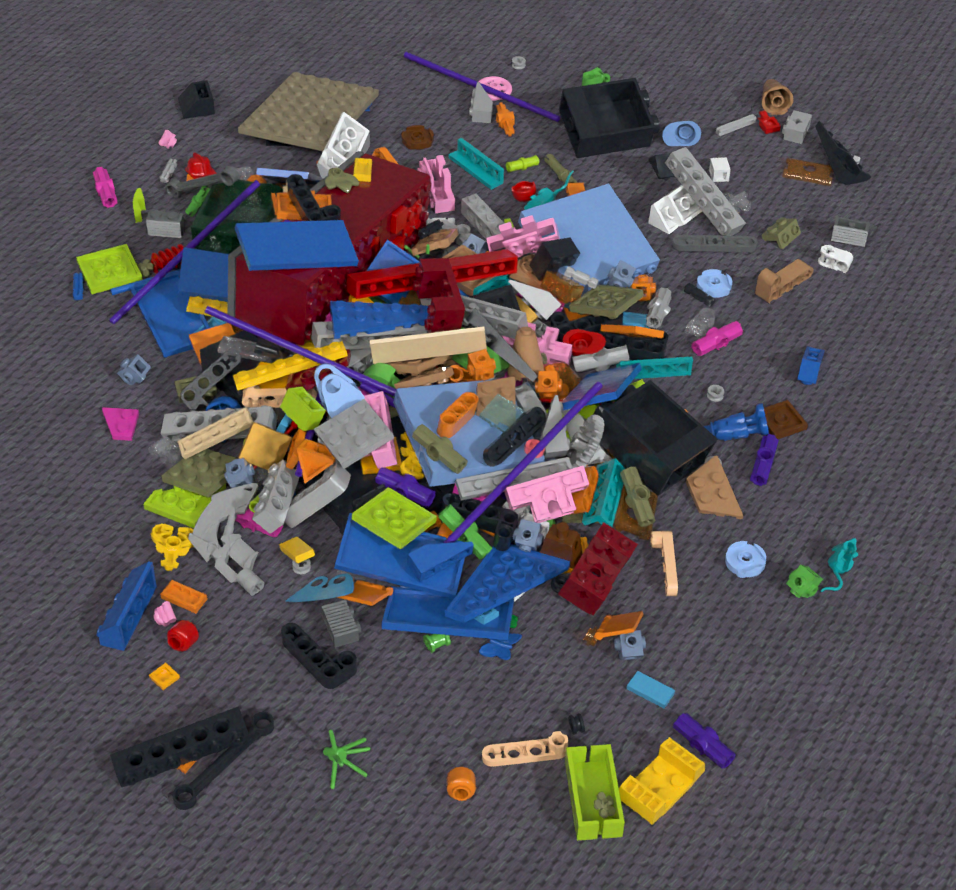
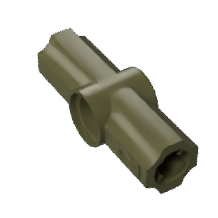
M423 424L419 425L413 432L412 438L426 448L427 455L431 460H440L456 474L462 472L467 466L468 460L453 449V444L447 437H438Z
M636 467L622 470L620 474L628 494L625 500L627 505L633 509L638 525L646 527L653 524L656 520L648 501L650 497L649 489L642 484Z

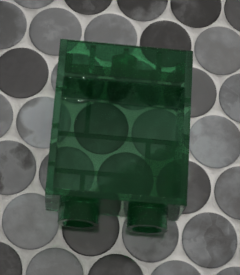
M238 179L231 186H227L224 183L212 185L191 226L192 240L253 182ZM260 183V186L194 249L224 254L232 253L240 246L235 231L236 223H265L273 220L277 215H275L271 193H275L276 196L277 193H282V186Z

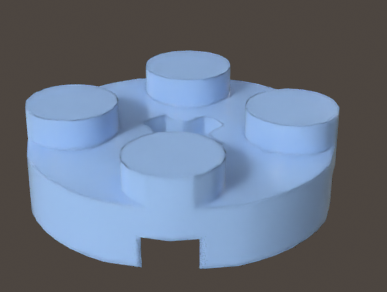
M705 270L697 278V288L714 298L727 296L732 288V279L727 273L726 276L721 274L720 270Z
M739 541L733 543L728 548L725 563L727 568L740 578L754 577L765 569L766 553L757 544L753 546L747 544V541ZM742 557H744L745 559H750V560H749V561H744V560H742Z

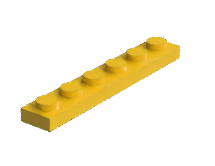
M343 341L332 342L327 346L311 350V352L332 361L348 356ZM295 354L292 357L278 359L267 365H259L248 371H240L233 375L237 390H242L321 364Z

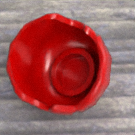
M521 181L511 188L514 199L519 202L531 201L530 197L536 195L537 192L535 183L529 181Z

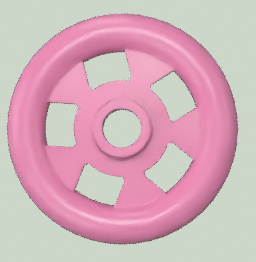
M490 76L478 81L499 91L503 90L508 95L512 92L510 82L501 77ZM488 94L492 101L502 100V98Z

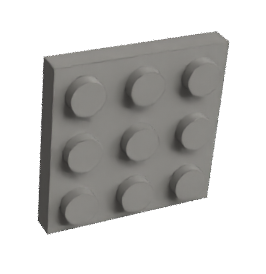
M362 399L314 429L316 435L343 469L394 439L393 433L365 399Z

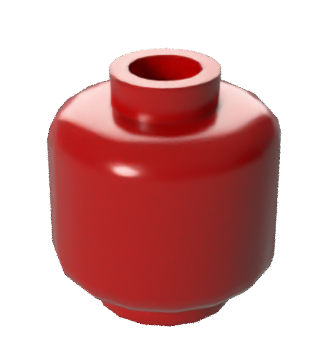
M180 620L167 633L169 646L181 652L187 651L199 638L196 626L187 620Z

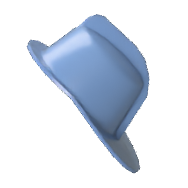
M693 121L673 122L663 130V141L668 146H692L701 138V129Z

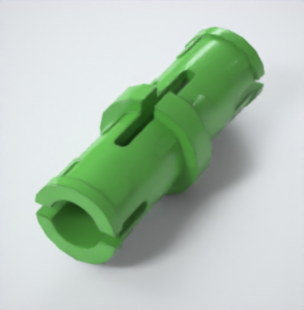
M202 186L197 195L193 196L192 202L185 210L187 215L192 212L190 216L193 217L199 208L203 207L206 198L211 193L210 188H207L205 191L206 186Z

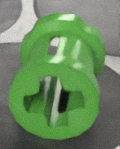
M432 634L430 636H423L424 644L431 653L441 646H449L451 644L449 635Z

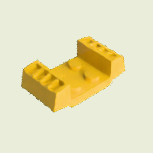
M669 737L660 745L658 756L636 778L630 775L619 788L620 799L626 806H629L634 812H637L642 818L653 825L703 774L705 763Z

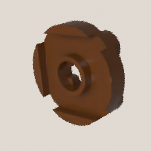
M412 125L407 127L405 132H402V143L410 150L429 148L434 141L433 131L430 128L429 130L424 129L423 125Z

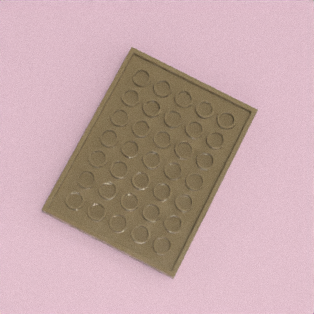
M294 72L238 127V133L324 151L341 114L345 112L351 118L357 120L379 96V90L372 87L358 86V84H348L343 81H333L328 78H318L314 75H303L299 72Z

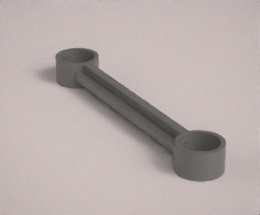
M226 166L220 173L184 182L173 179L165 186V190L169 196L178 198L184 192L198 189L202 186L207 187L219 183L231 186L239 179V173L234 167Z

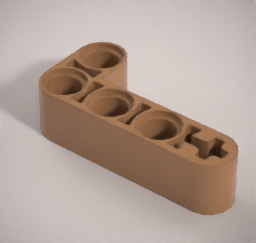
M800 259L795 260L777 273L765 268L758 276L755 294L770 304V301L773 299H778L782 296L781 294L793 289V286L799 285L811 277L814 269Z

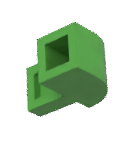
M385 363L372 364L363 373V375L395 388V383L401 381L394 375L396 369Z

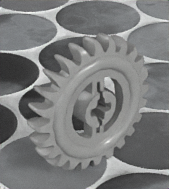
M591 415L583 423L586 428L580 426V430L583 433L576 432L572 437L570 449L573 452L566 454L569 456L572 468L580 466L585 468L594 456L604 432V420L602 417Z

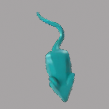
M574 171L570 172L565 184L560 189L552 192L546 187L541 189L537 196L532 195L530 197L531 201L527 203L524 210L555 201L556 195L568 185L570 176Z
M856 538L847 540L832 548V551L835 552L828 559V565L837 577L839 586L825 587L821 592L824 590L838 591L842 588L843 581L839 574L849 571L854 564L852 559L858 556L856 552Z

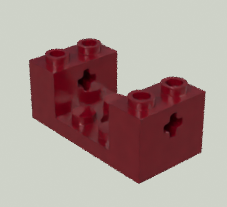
M449 258L420 259L419 266L415 270L416 280H413V291H416L418 299L432 298L431 304L427 308L428 318L424 322L425 330H428V333L461 329L465 307Z
M603 522L558 595L584 612L594 616L612 589V584L619 572L629 560L638 544Z

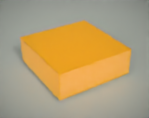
M164 663L149 674V678L162 690L180 678L179 674L167 663Z

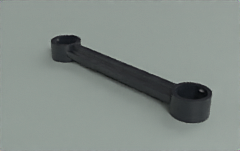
M265 711L256 713L252 717V726L248 729L250 740L229 747L189 785L183 784L176 787L172 794L174 805L180 810L192 808L196 803V796L257 738L272 733L274 730L273 716ZM264 719L270 722V725L265 728L256 726L259 720ZM188 792L192 795L189 801L180 802L177 800L181 793Z

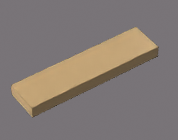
M245 407L178 440L182 457L187 459L250 428L253 420L249 409Z

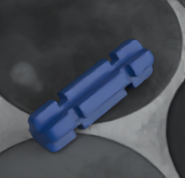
M81 272L74 273L73 299L82 300L84 277Z

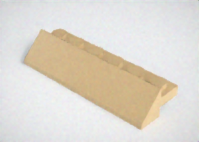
M484 327L370 340L373 364L472 353L484 349L487 351Z

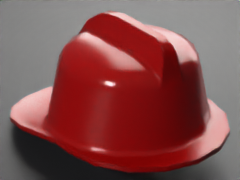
M196 152L188 160V165L185 168V171L194 179L217 174L211 167L208 157L200 156Z
M580 329L570 330L563 337V343L572 344V355L575 357L597 353L604 348L606 343L603 335Z

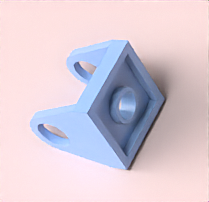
M326 363L316 368L314 379L319 397L331 418L365 398L354 381L333 365ZM328 368L333 371V374L326 375L320 381L319 373L322 369Z

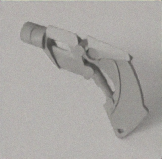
M257 483L234 487L212 495V501L202 512L193 533H189L188 540L206 562L210 558H214L215 568L231 583L238 582L251 596L261 591L264 587V582L252 571L259 552H255L241 539L242 536L240 534H233V526L237 518L236 515L245 514L258 490ZM228 519L223 536L221 537L223 547H221L218 543V527L220 522ZM229 557L243 568L238 574L227 565Z

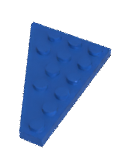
M513 544L506 551H499L493 546L492 550L485 556L447 607L445 617L465 623L569 570L570 561L533 550L531 552H524Z

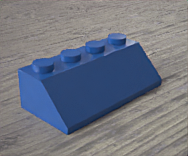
M148 561L131 570L129 576L124 579L120 593L116 594L112 608L108 609L103 625H100L97 630L100 645L122 651L125 650L157 588L153 562Z

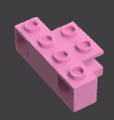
M443 155L436 156V159L431 160L423 158V161H419V168H417V171L429 174L431 177L430 182L432 186L429 191V206L431 209H434L435 213L455 211V198L451 190V174L448 168L443 169V165H445Z
M533 215L521 218L523 228L519 230L512 227L511 222L499 225L501 234L486 238L489 252L505 247L516 254L518 258L527 253H536L542 242L560 239L557 224L554 218L536 223ZM555 232L554 235L542 238L544 235Z
M528 323V327L535 331L536 324ZM546 327L544 336L537 337L540 353H545L547 357V364H543L544 368L552 364L555 370L567 373L571 362L572 344L556 341L559 329ZM502 336L513 348L515 339Z
M384 392L365 395L367 403L393 433L389 405ZM394 439L364 457L372 455L378 469L396 465Z
M584 466L507 487L505 495L510 510L530 506L534 522L542 523L574 513L573 511L576 510L571 493L587 489L589 482Z

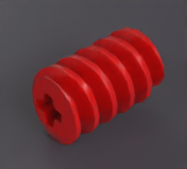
M178 244L177 248L172 246L171 249L166 248L164 252L160 250L158 254H151V263L154 264L153 270L155 274L158 273V269H163L184 249L182 244Z

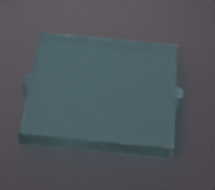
M497 394L479 414V417L489 423L491 427L504 432L523 415L524 410L513 404V401H509Z

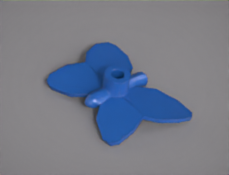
M509 634L508 640L490 639V643L483 645L479 653L485 657L498 656L500 659L509 660L511 657L509 649H512V644L518 642L522 635Z

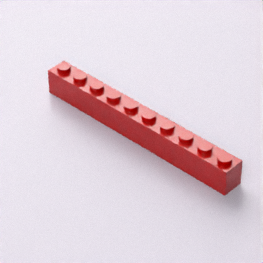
M508 249L449 258L457 283L517 273L518 256ZM419 263L347 274V292L354 298L360 299L413 290V280H416L415 270Z

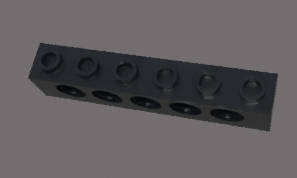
M238 706L110 754L122 788L134 785L136 782L149 777H155L165 771L176 769L182 764L184 765L197 761L207 755L218 753L228 747L239 745L244 741L250 740Z

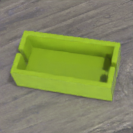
M611 744L591 746L589 762H586V746L566 747L565 768L577 841L597 839L598 835H601L602 839L623 837L625 822ZM599 792H603L606 797L611 796L613 798L614 804L611 806L615 808V815L608 816L607 818H602L599 815V810H596L594 807V801L597 800L596 796Z

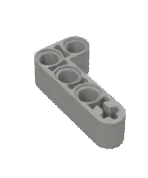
M335 461L334 464L325 469L322 478L292 498L284 522L290 528H293L340 496L347 489L351 474Z

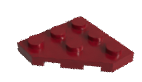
M346 349L348 356L334 360V362L345 367L349 366L351 358L350 349ZM318 366L289 374L286 390L288 388L303 387L308 391L315 387L314 372ZM328 368L322 369L319 373L320 381L326 375L333 374V371Z

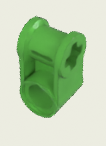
M597 67L583 73L581 86L610 82L611 78L609 74H604Z

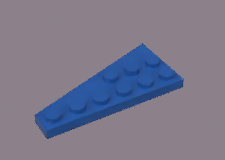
M339 300L330 301L329 307L334 339H339L341 335L349 334L350 337L356 336L358 332L372 334L395 330V327L398 326L411 328V324L417 323L424 326L425 319L428 318V306L383 304L380 302L363 303L360 301L344 302Z

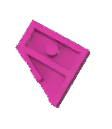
M103 407L102 412L112 439L132 441L139 410Z

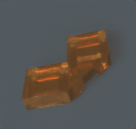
M553 363L552 365L558 371L560 379L569 387L570 394L581 382V378L567 363Z

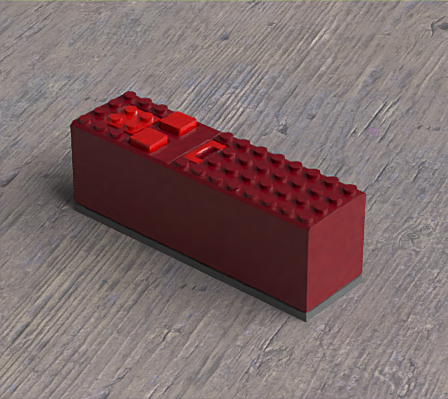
M357 151L337 168L353 175L355 158L372 159L371 182L359 181V186H352L350 192L346 193L338 187L328 189L325 185L327 175L312 187L310 191L314 190L315 194L331 195V204L340 207L341 220L344 221L358 257V265L249 271L241 246H239L228 255L227 314L300 346L304 345L307 341H312L313 322H324L326 320V316L330 313V301L341 300L348 302L350 294L347 292V274L366 271L387 239L404 251H407L404 248L405 245L411 248L412 244L418 243L420 236H417L418 230L426 226L429 216L427 210L430 203L429 191L432 186L429 174ZM276 216L270 222H283L285 220L297 222L302 220L277 219Z

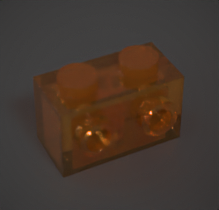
M546 271L540 286L549 291L554 297H559L558 300L565 304L580 298L585 288L563 274Z

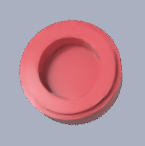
M536 439L528 440L524 448L525 453L528 454L540 441ZM545 448L535 458L543 456Z

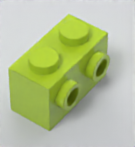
M303 387L288 388L280 405V408L303 431L313 430L318 427L326 411Z

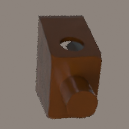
M560 522L557 525L553 524L544 539L540 553L570 561V568L574 569L583 554L580 534L569 529V525L565 522Z

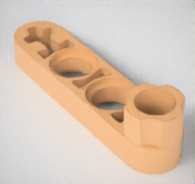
M254 385L243 389L242 404L245 407L251 408L263 405L280 408L287 390L286 388L260 389L259 386ZM314 389L308 390L307 392L316 399L317 392ZM272 396L275 399L267 400L265 397Z
M651 531V547L661 548L662 557H664L663 571L666 572L664 578L666 596H677L678 581L672 531Z
M556 731L547 739L488 745L482 751V761L485 765L494 767L561 759L566 754L568 737L562 734L561 731ZM545 746H548V750H549L548 753H545V752H546V747H545ZM539 748L542 752L539 755H533L530 753V749ZM516 750L520 755L513 758L508 755V752ZM501 751H504V758H502ZM489 753H493L495 758L491 759Z

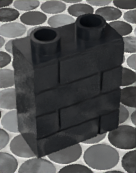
M636 78L563 89L559 112L577 158L650 147L653 134L659 132V120L656 114L650 115L648 110L650 103L648 92L645 89L640 90Z
M651 380L638 388H635L632 384L629 385L616 402L613 403L611 400L602 402L593 414L602 417L604 420V432L600 444L605 449H609V452L623 465H626V468L636 467L641 480L644 481L643 483L657 496L700 467L718 440Z

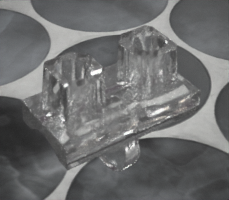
M745 191L733 196L730 193L724 195L738 214L740 209L744 212L750 210L751 202L747 200L748 193Z

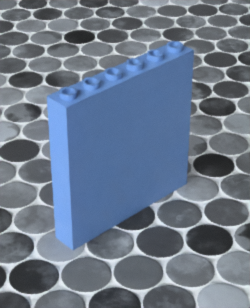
M610 184L539 205L520 213L518 223L521 228H523L521 218L533 215L536 223L554 218L560 239L571 237L580 251L576 263L570 267L574 268V271L579 270L590 275V278L598 279V284L608 285L607 283L610 278L608 273L612 267L615 268L620 260L636 268L632 276L634 279L638 275L647 272L650 274L657 269L660 259ZM555 232L544 235L542 238L554 235ZM563 266L558 269L554 280L567 301L573 298L578 299L592 289L588 287V284L584 285L573 280V277H566L564 274L568 266Z
M484 380L396 389L394 406L429 486L455 484L456 479L515 468L527 455L524 448L528 440L534 439L533 436H530L501 464L494 467L488 466L483 459V451L506 431L508 427L500 423L496 426L489 420L477 416L476 411L475 415L453 437L448 438L453 444V449L468 460L467 466L459 474L454 473L440 460H431L427 455L426 448L412 438L413 432L421 424L440 437L436 431L440 415L463 393L472 392L476 394L477 383L485 382ZM516 400V421H517V420L523 415V413L520 412V410H519V408H518L517 400ZM518 432L515 433L511 441L515 440L516 435H518ZM544 455L540 458H534L529 465L545 462Z

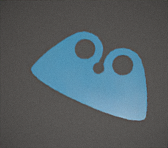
M340 574L332 578L326 588H322L327 583L328 578L325 576L317 577L286 601H315L351 594L354 590L353 578L350 574ZM342 576L345 577V580L343 582L338 584L333 583L335 579ZM318 579L323 580L320 585L311 586L314 581Z

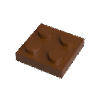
M789 400L764 408L769 434L775 435L777 439L807 430V422Z

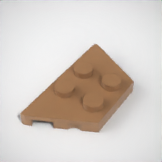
M457 228L441 229L440 232L421 239L411 249L413 256L425 253L427 244L430 245V251L449 247L459 235Z
M515 377L477 383L476 395L479 401L476 415L489 420L496 426L500 423L509 428L516 422Z
M718 456L711 458L686 479V484L699 513L715 514L716 516L723 517L726 515L736 517V519H743L742 511Z

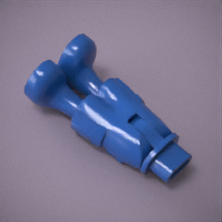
M763 403L756 405L753 415L745 417L742 412L719 419L713 423L710 422V425L704 426L718 440L724 441L733 438H748L749 434H769Z

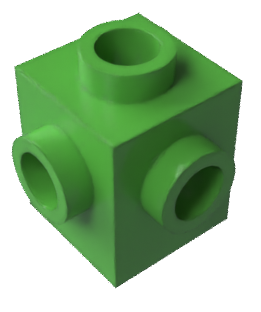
M800 564L789 575V580L786 584L791 588L790 592L796 597L808 598L818 591V585L823 578L810 567Z

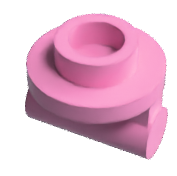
M165 130L158 142L159 145L166 146L167 149L169 147L173 148L177 141L176 135L172 134L169 130Z
M169 601L162 603L160 607L154 609L155 614L153 617L158 625L166 627L177 620Z

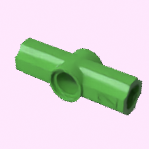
M451 504L438 515L452 532L465 520ZM473 522L457 540L462 542L472 541L474 544L473 553L481 560L492 550V547L477 532L478 527Z

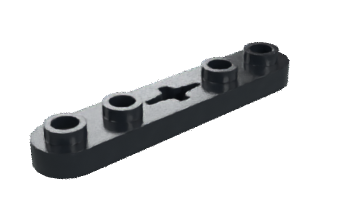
M534 407L529 409L483 451V459L488 466L494 467L501 464L545 423L546 415L542 408ZM518 432V435H516L515 440L511 441L515 433Z

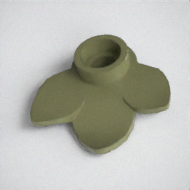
M331 168L328 171V177L325 179V185L328 189L338 187L342 191L349 193L352 186H359V181L355 176L345 173L340 168Z

